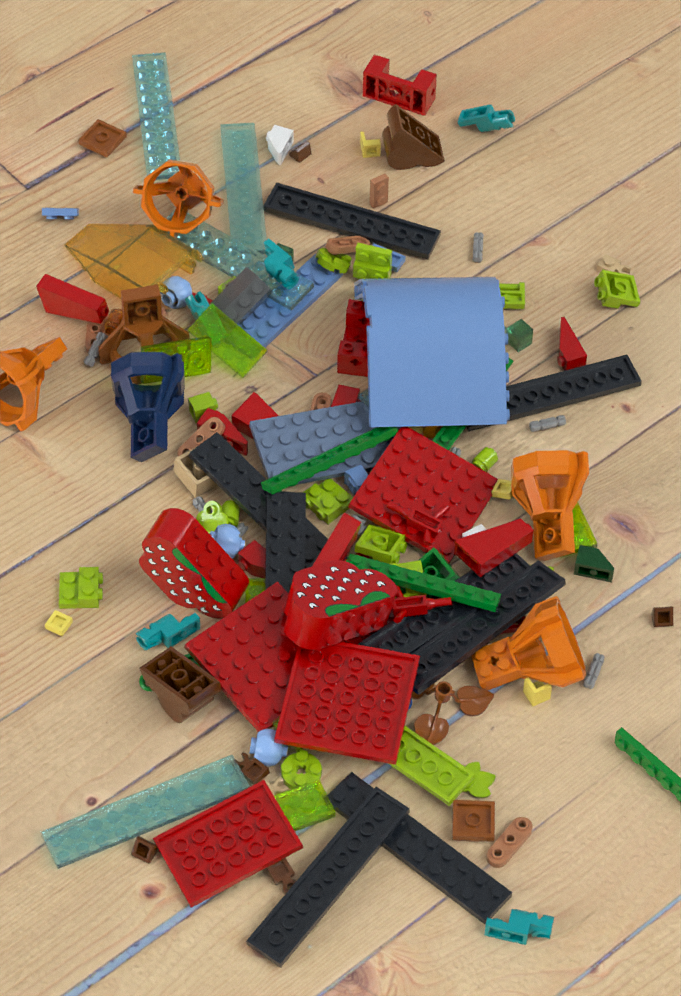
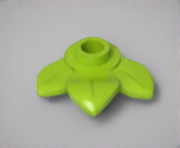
M208 501L196 517V520L209 534L211 531H215L217 526L229 524L227 514L222 512L221 505L216 501Z
M479 762L467 764L465 767L475 773V779L463 792H469L477 798L489 797L491 792L488 787L493 784L496 776L489 772L480 771Z

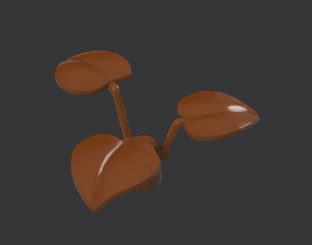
M441 681L435 686L434 684L419 695L413 691L411 696L413 699H420L424 694L430 695L435 692L434 696L438 701L435 716L422 714L416 719L414 725L415 733L433 745L438 744L444 740L449 731L447 720L438 718L442 703L448 702L452 696L456 703H460V710L464 714L478 716L487 709L494 698V694L481 687L468 685L458 689L456 697L451 684L446 681Z

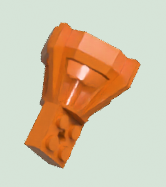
M168 160L145 177L143 185H137L133 188V193L142 195L141 208L156 228L170 232V242H174L177 239L178 233L187 234L211 216L212 206L221 207L224 204V199L214 195L215 187L198 164ZM178 166L180 171L170 177L168 181L154 183L164 170ZM166 194L176 207L171 221L164 218L157 211L152 196ZM201 201L207 205L198 218L184 223L189 209H192Z
M60 337L43 343L32 351L25 347L0 351V369L4 371L0 374V390L10 383L17 385L24 401L22 407H14L0 399L1 424L5 426L15 424L19 431H24L37 420L40 386L44 380L45 371L53 366L51 364L53 361L60 360L63 357L62 353L67 350Z
M569 450L535 451L513 458L511 465L512 496L531 516L533 521L536 559L547 561L575 553L572 510L583 494L582 488L589 475L588 452L575 453Z
M558 596L535 604L511 637L509 636L486 645L471 655L479 684L482 689L491 690L519 678L526 679L528 677L563 688L583 680L584 676H586V667L577 639ZM540 637H542L543 643H544L545 648H546V650H547V652H548V656H546V652H545V649H544V646H543L541 640L538 639V638H540Z

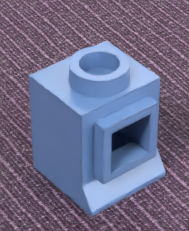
M359 465L344 471V484L348 486L353 495L357 493L368 477L363 466Z

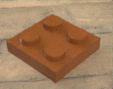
M98 119L78 139L79 145L107 158L127 137V132Z
M454 800L452 840L494 842L495 801Z

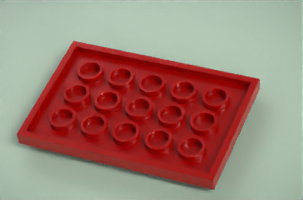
M265 780L153 838L154 843L157 845L159 852L191 908L303 849L302 842Z

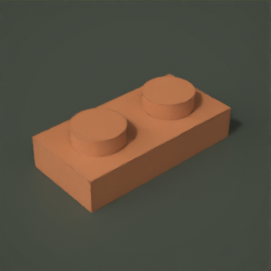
M385 173L370 180L369 205L373 209L388 202L389 177Z

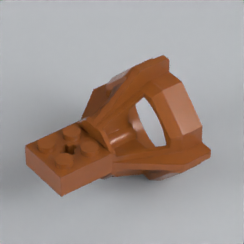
M157 284L121 290L122 321L98 347L100 364H108L122 357L117 352L122 340L136 338L141 343L142 352H155L153 335L164 334L173 341L172 349L168 355L172 356L176 353L182 355V351L190 349V335L188 331L162 315L161 295ZM155 375L131 377V381L135 384L163 380V377Z

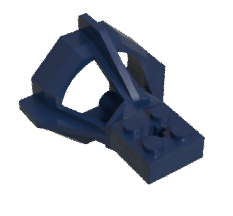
M131 352L111 363V381L115 394V405L128 418V422L131 424L130 458L144 462L167 450L168 419L184 404L185 370L182 355L179 353L170 356L163 352ZM155 375L163 377L162 384L138 385L132 383L131 377Z

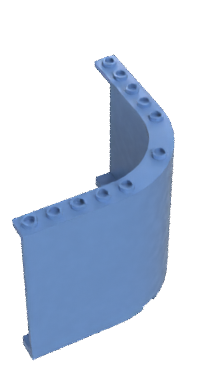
M495 277L360 279L354 283L355 300H363L365 302V316L370 318V325L366 327L369 427L507 424V420H510V411L506 408V402H509V390H506V383H509V372L506 371L509 355L508 352H505V345H508V333H505L503 308L505 307V298L501 296L499 280Z

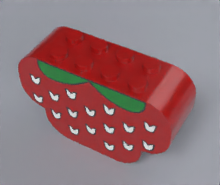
M169 508L163 510L142 541L144 552L139 558L140 567L170 600L180 606L197 608L206 616L222 619L234 611L249 586V578L196 518L182 509Z
M332 560L299 570L293 575L284 607V612L287 616L284 632L296 645L305 649L318 650L379 630L388 623L397 593V586L390 578L379 571L372 569L360 570L355 565L342 560Z

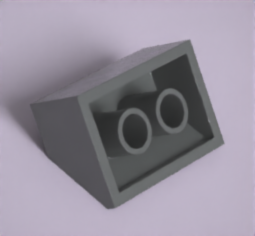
M246 267L209 305L213 304L218 316L234 330L273 292L255 273Z

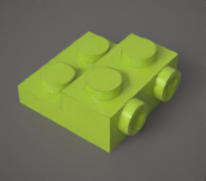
M357 243L353 277L358 278V280L390 278L392 272V250Z
M602 270L595 278L594 286L598 287L597 298L602 302V306L618 309L621 304L638 307L641 303L633 275Z
M331 478L326 479L320 485L315 483L303 492L306 493V509H310L319 520H323L328 525L350 509L348 506L353 499V496Z
M370 524L355 545V552L372 556L373 560L388 564H398L400 553L404 554L407 549L405 535Z
M79 567V572H60L59 609L99 608V600H103V588H99V584H103V572H99V567Z

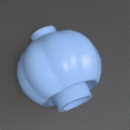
M179 276L165 279L160 286L161 300L163 304L172 309L186 307L185 298L192 295L190 283Z
M231 524L219 525L215 531L210 532V535L232 559L245 546V540L239 537L240 531Z
M263 729L257 733V738H251L249 753L255 754L254 758L258 759L266 767L278 764L282 756H287L288 745L274 742L276 730Z

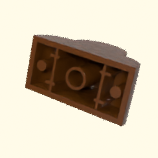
M397 104L389 109L387 113L389 125L383 130L382 138L390 167L396 170L411 169L418 164L423 167H434L445 161L440 138L436 133Z
M172 646L140 667L144 680L157 694L161 706L170 718L177 723H182L214 700L215 695L221 692L220 681Z

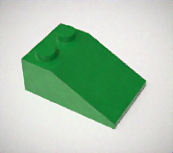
M435 547L419 559L425 574L452 581L460 578L443 554ZM400 587L402 593H406V588Z

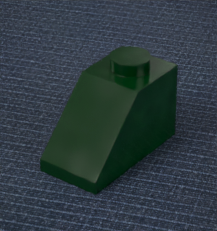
M580 545L575 562L574 575L612 583L614 567L603 553L597 548Z

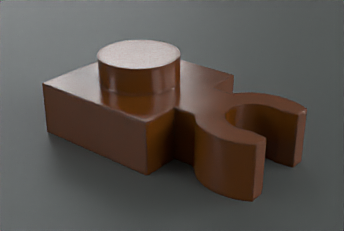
M244 752L241 753L244 761L238 762L236 759L233 760L235 767L240 770L241 775L253 785L270 774L269 769L256 758L250 761L248 755Z
M286 858L266 868L275 885L282 883L284 895L288 892L287 887L293 886L296 880L291 879L295 872Z

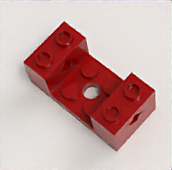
M374 54L363 71V97L392 106L397 104L404 110L425 116L436 98L437 74L421 69L414 82L389 75L390 59Z
M349 299L344 338L340 340L337 354V373L368 377L366 327L370 325V318H366L365 302Z

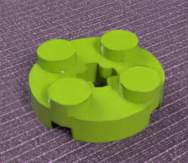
M320 248L315 256V259L318 258L317 262L322 267L333 272L335 269L340 270L339 273L348 272L352 260L346 254H330L326 248Z
M299 750L297 753L289 755L281 764V777L284 780V784L292 790L304 789V791H309L315 788L321 780L322 766L320 761L305 750ZM298 769H305L306 774H297Z

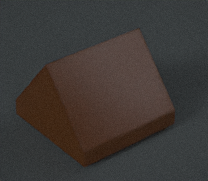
M309 141L300 144L289 152L290 157L299 163L312 154Z
M673 606L653 607L651 615L654 627L674 626Z
M137 836L131 855L149 864L158 852L156 844Z

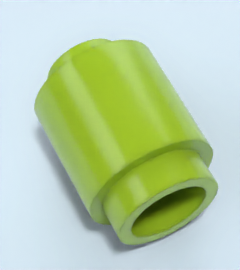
M485 447L476 455L471 464L487 472L498 461L497 453L494 449Z
M227 500L221 506L222 512L227 514L229 524L237 527L240 507L235 501Z

